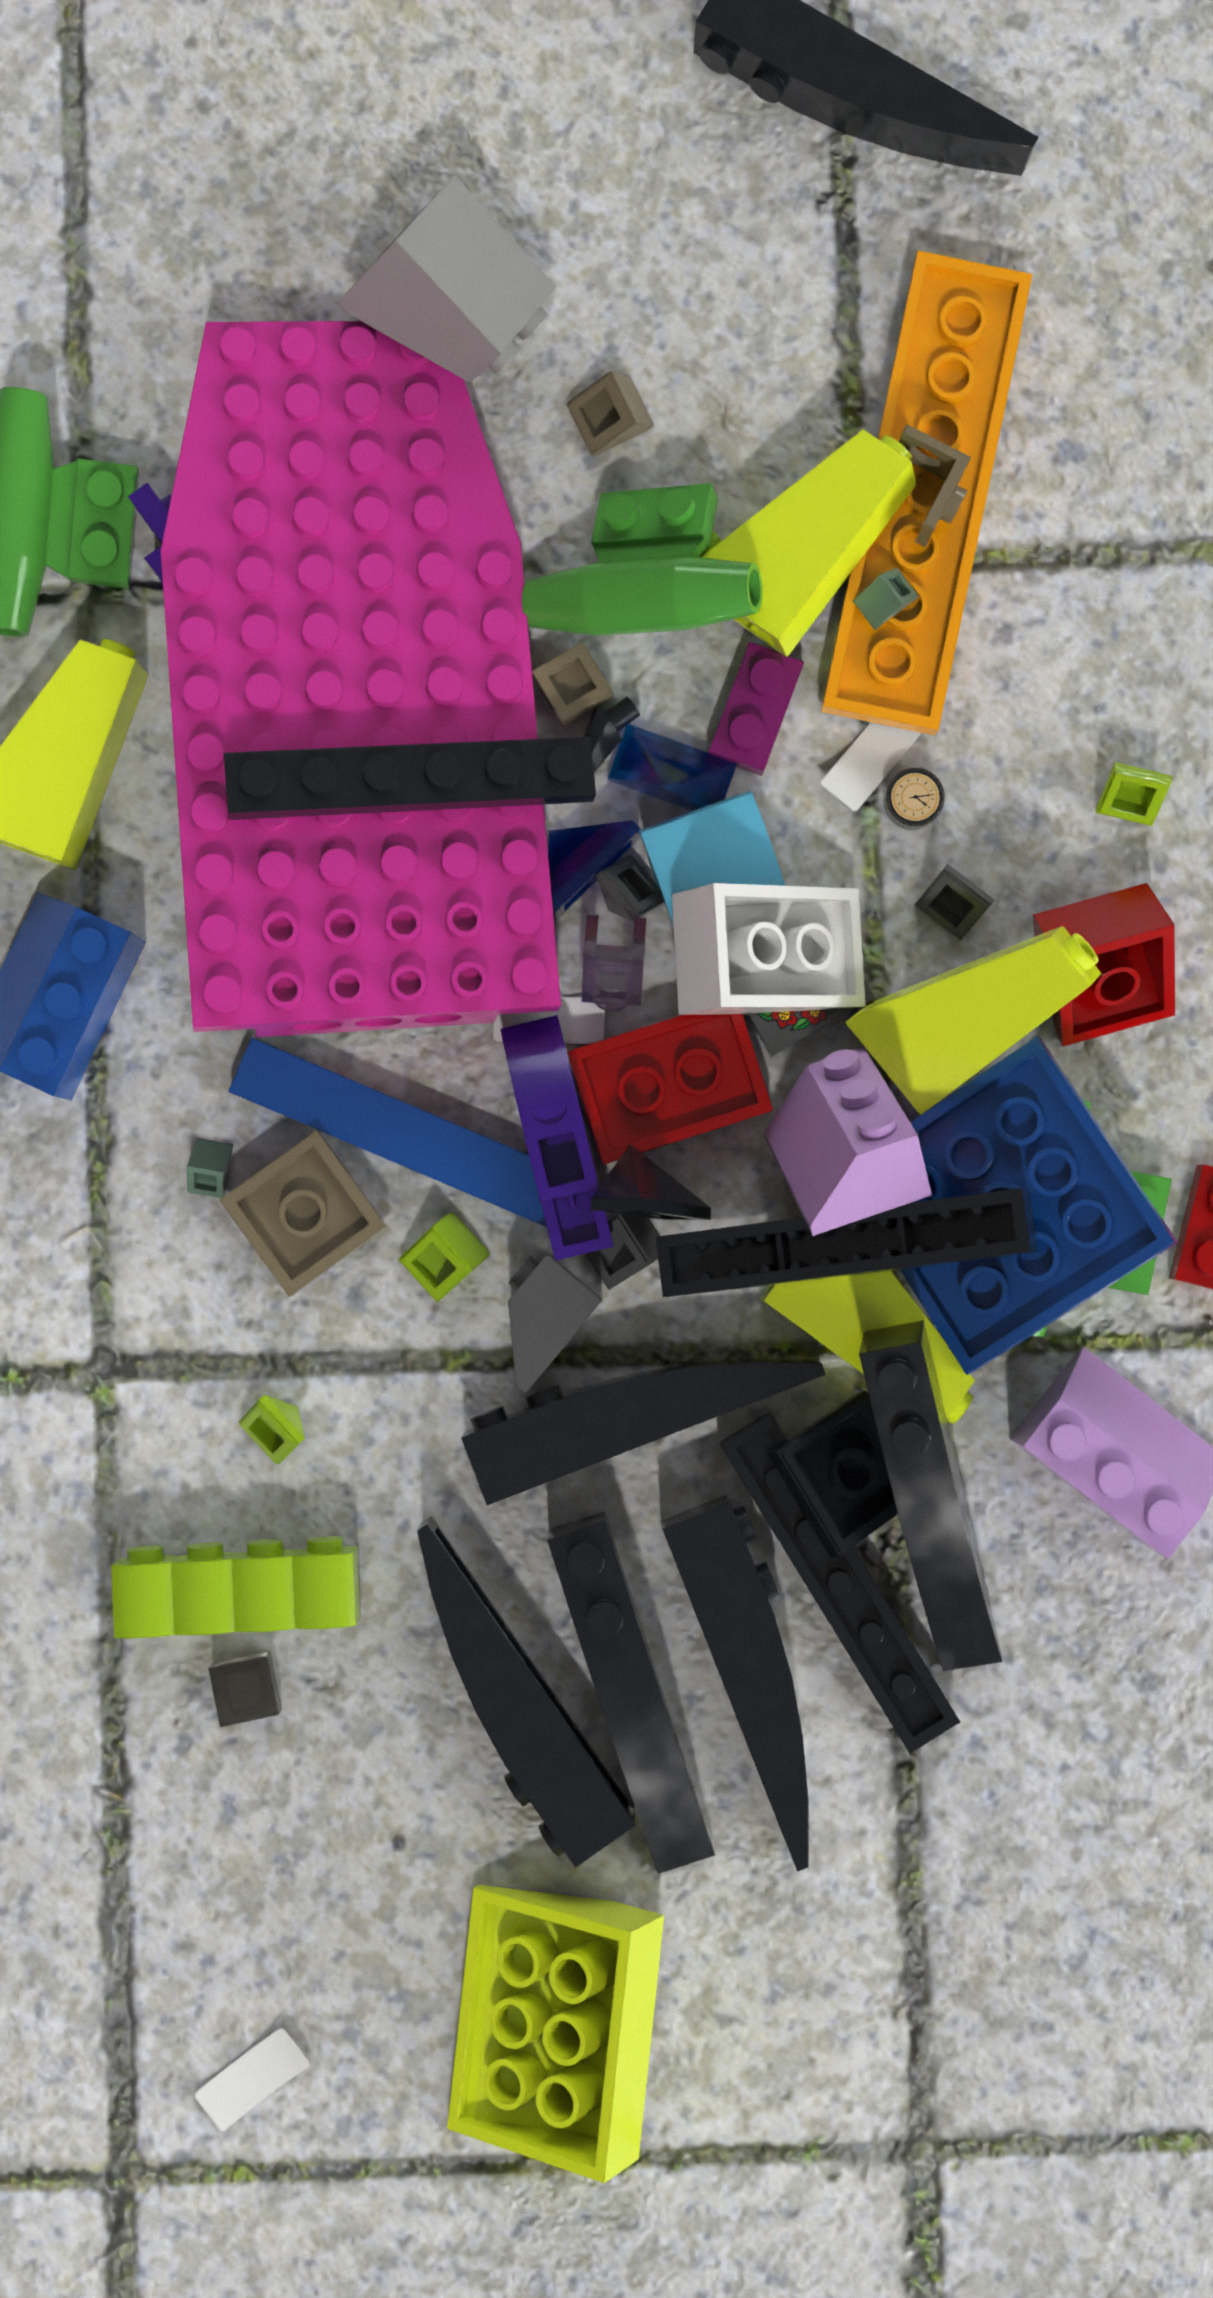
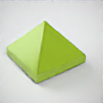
M1114 762L1095 807V813L1153 826L1173 781V776Z
M265 1394L238 1421L243 1430L278 1465L305 1439L298 1407Z

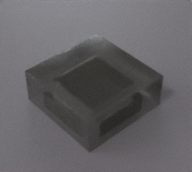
M271 1651L212 1663L208 1668L220 1727L276 1716L282 1711Z

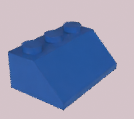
M37 891L0 970V1072L51 1096L72 1101L146 941L132 932L89 912Z

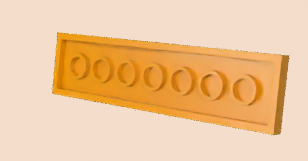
M920 250L917 251L877 439L881 440L884 435H887L899 442L905 426L909 425L970 456L971 459L958 483V486L968 491L951 524L940 519L926 547H923L916 543L915 540L945 480L912 463L917 485L849 574L820 712L934 736L939 731L1033 274ZM915 446L923 454L931 458L938 459V457L930 451ZM897 567L919 597L874 630L853 600L880 574Z

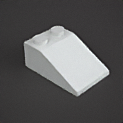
M712 883L672 894L679 1015L747 1014L866 1007L859 888Z

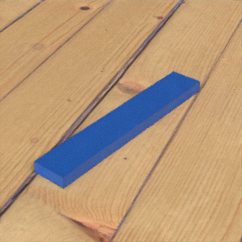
M251 1037L228 1092L547 1227L529 1155Z

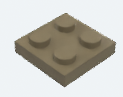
M317 1130L219 1200L288 1297L295 1295L388 1227L320 1131Z

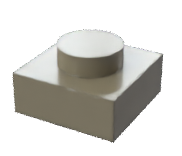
M583 641L532 671L534 681L562 727L613 698V691Z

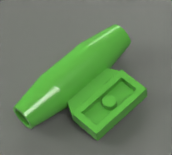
M20 387L0 388V635L12 637L29 636L46 566L70 582L130 589L137 509L128 496L138 490L140 473L138 466L79 458H77V461L54 468L48 398L40 392Z
M711 483L600 493L591 540L599 562L526 581L522 591V610L527 615L528 626L536 629L594 636L685 631L758 613L762 603L761 574L755 563L699 557L705 548H710L718 496Z

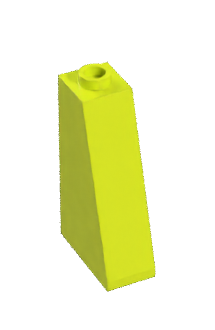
M863 429L704 554L702 558L755 563L759 568L762 579V603L759 612L732 620L788 657L917 485L910 452L890 436L884 435L879 440Z
M102 639L100 646L79 640L1 744L0 844L66 868L77 870L149 676L139 662L134 659L136 655L134 650L108 639Z
M1061 926L872 1001L845 1023L916 1111L922 1115L1089 988L1101 975V972L1095 966L1098 963V957L1090 944L1081 935L1074 933L1071 936Z
M891 1271L769 1285L759 1298L863 1375L859 1351L865 1331L924 1320L947 1421L951 1424L956 1423L973 1400V1395L968 1390L975 1382V1379L971 1374H965L944 1339Z

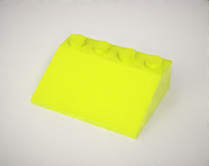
M486 1885L473 1887L447 2129L601 2183H606L637 2161L640 2151L664 1915L612 1900Z

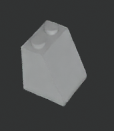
M454 175L391 242L337 304L351 316L470 383L486 367H489L496 374L513 358L520 349V346L513 339L518 335L524 340L545 319L547 313L541 305L556 286Z

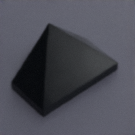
M631 1144L591 1198L590 1211L656 1220H711V1207Z

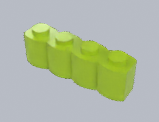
M339 1536L307 1539V1548L283 1549V1540L279 1539L256 1540L247 1543L246 1552H224L223 1543L219 1542L197 1543L187 1546V1555H164V1548L160 1545L128 1548L127 1558H120L111 1565L114 1638L134 1639L171 1635H212L231 1632L331 1629L356 1626L361 1618L358 1546H343V1537Z

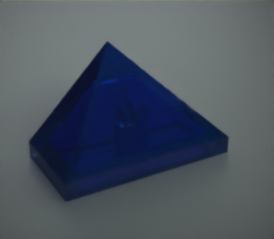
M631 724L626 726L622 737L623 741L619 745L608 775V781L691 811L725 799L737 767L736 763Z
M633 820L549 831L548 860L553 917L556 921L598 881L596 875L601 870L616 863L640 839L641 828Z

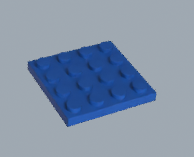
M1037 1036L910 1122L918 1134L932 1196L914 1202L1019 1188L1030 1191L1038 1253L900 1270L966 1375L974 1373L1178 1243L1042 1039Z

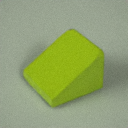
M450 1212L426 1231L398 1260L438 1303L486 1260L490 1253L460 1218L453 1212Z

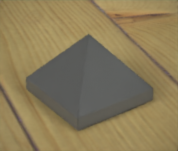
M631 855L601 870L596 875L608 911L630 921L638 920L664 903L658 886Z
M947 864L918 899L915 906L959 940H962L992 905L994 899Z

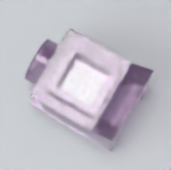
M587 914L581 1002L595 1003L599 1008L606 1011H619L627 1007V1005L641 1006L646 918L634 917L633 947L597 945L599 915Z

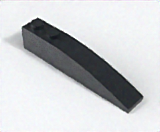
M708 0L696 20L693 53L698 55L709 69L719 74L729 73L750 85L753 92L761 99L770 103L779 102L802 115L847 135L912 156L958 167L1022 176L1039 138L801 0Z
M1023 1188L913 1202L814 1236L804 1217L656 1237L663 1297L1038 1253L1030 1191Z
M924 1320L865 1331L862 1337L859 1356L903 1535L943 1671L1000 1663L1002 1662V1653Z
M741 1359L690 1363L632 1373L574 1389L562 1394L560 1386L555 1385L527 1396L528 1408L506 1415L504 1407L501 1406L470 1418L473 1429L465 1431L461 1439L486 1505H490L824 1376L826 1373L822 1363L815 1359Z
M727 1495L664 1519L661 1521V1525L798 1872L809 1867V1800L803 1734L792 1674L776 1618L768 1600L778 1596L779 1593L766 1561L755 1565L746 1543L756 1540L757 1537L744 1505L732 1509Z
M605 1511L549 1529L547 1542L622 1772L658 1874L715 1856Z
M430 1516L421 1523L417 1534L431 1595L452 1659L477 1716L509 1771L504 1776L508 1788L523 1807L529 1803L532 1804L544 1821L539 1825V1830L549 1848L558 1857L566 1853L576 1868L636 1825L635 1809L434 1518Z

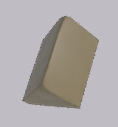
M609 371L566 403L591 456H597L645 433L654 426L631 377L615 371Z

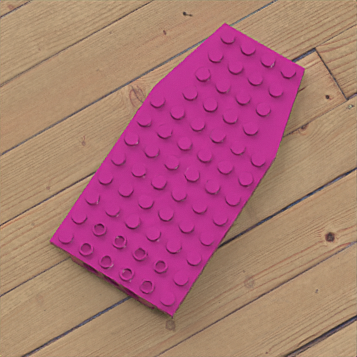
M362 321L206 322L161 547L193 1031L255 1029L256 1037L487 1024L494 1023L499 1014L558 1011L561 1007L544 805L228 819L224 753L538 739L528 621L527 615L522 610L524 575L521 542L464 379Z

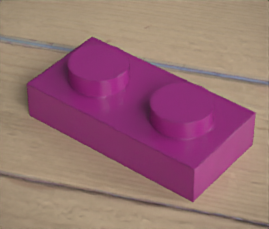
M749 642L711 743L708 757L763 776L804 661L790 656L786 657L779 652Z

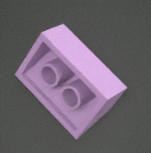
M864 1046L853 1050H838L826 1056L824 1060L807 1065L764 1134L766 1142L812 1235L814 1236L932 1196L918 1134Z
M1083 1346L1078 1349L1010 1438L1017 1446L1148 1548L1167 1559L1171 1557L1204 1514L1213 1491V1447Z

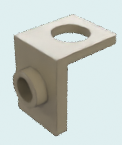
M906 425L899 443L912 455V463L945 480L915 540L916 543L926 547L939 520L941 519L951 524L968 491L958 486V483L971 457ZM915 446L930 451L935 456H937L938 459L931 458L923 454Z

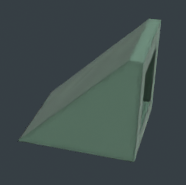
M896 567L880 574L853 602L873 629L876 630L915 601L919 595Z
M197 1138L187 1164L188 1193L217 1198L225 1196L234 1144Z

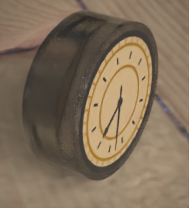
M909 768L896 774L888 784L883 797L884 809L889 819L895 825L907 830H918L930 825L942 811L945 801V793L940 780L933 773L922 768Z

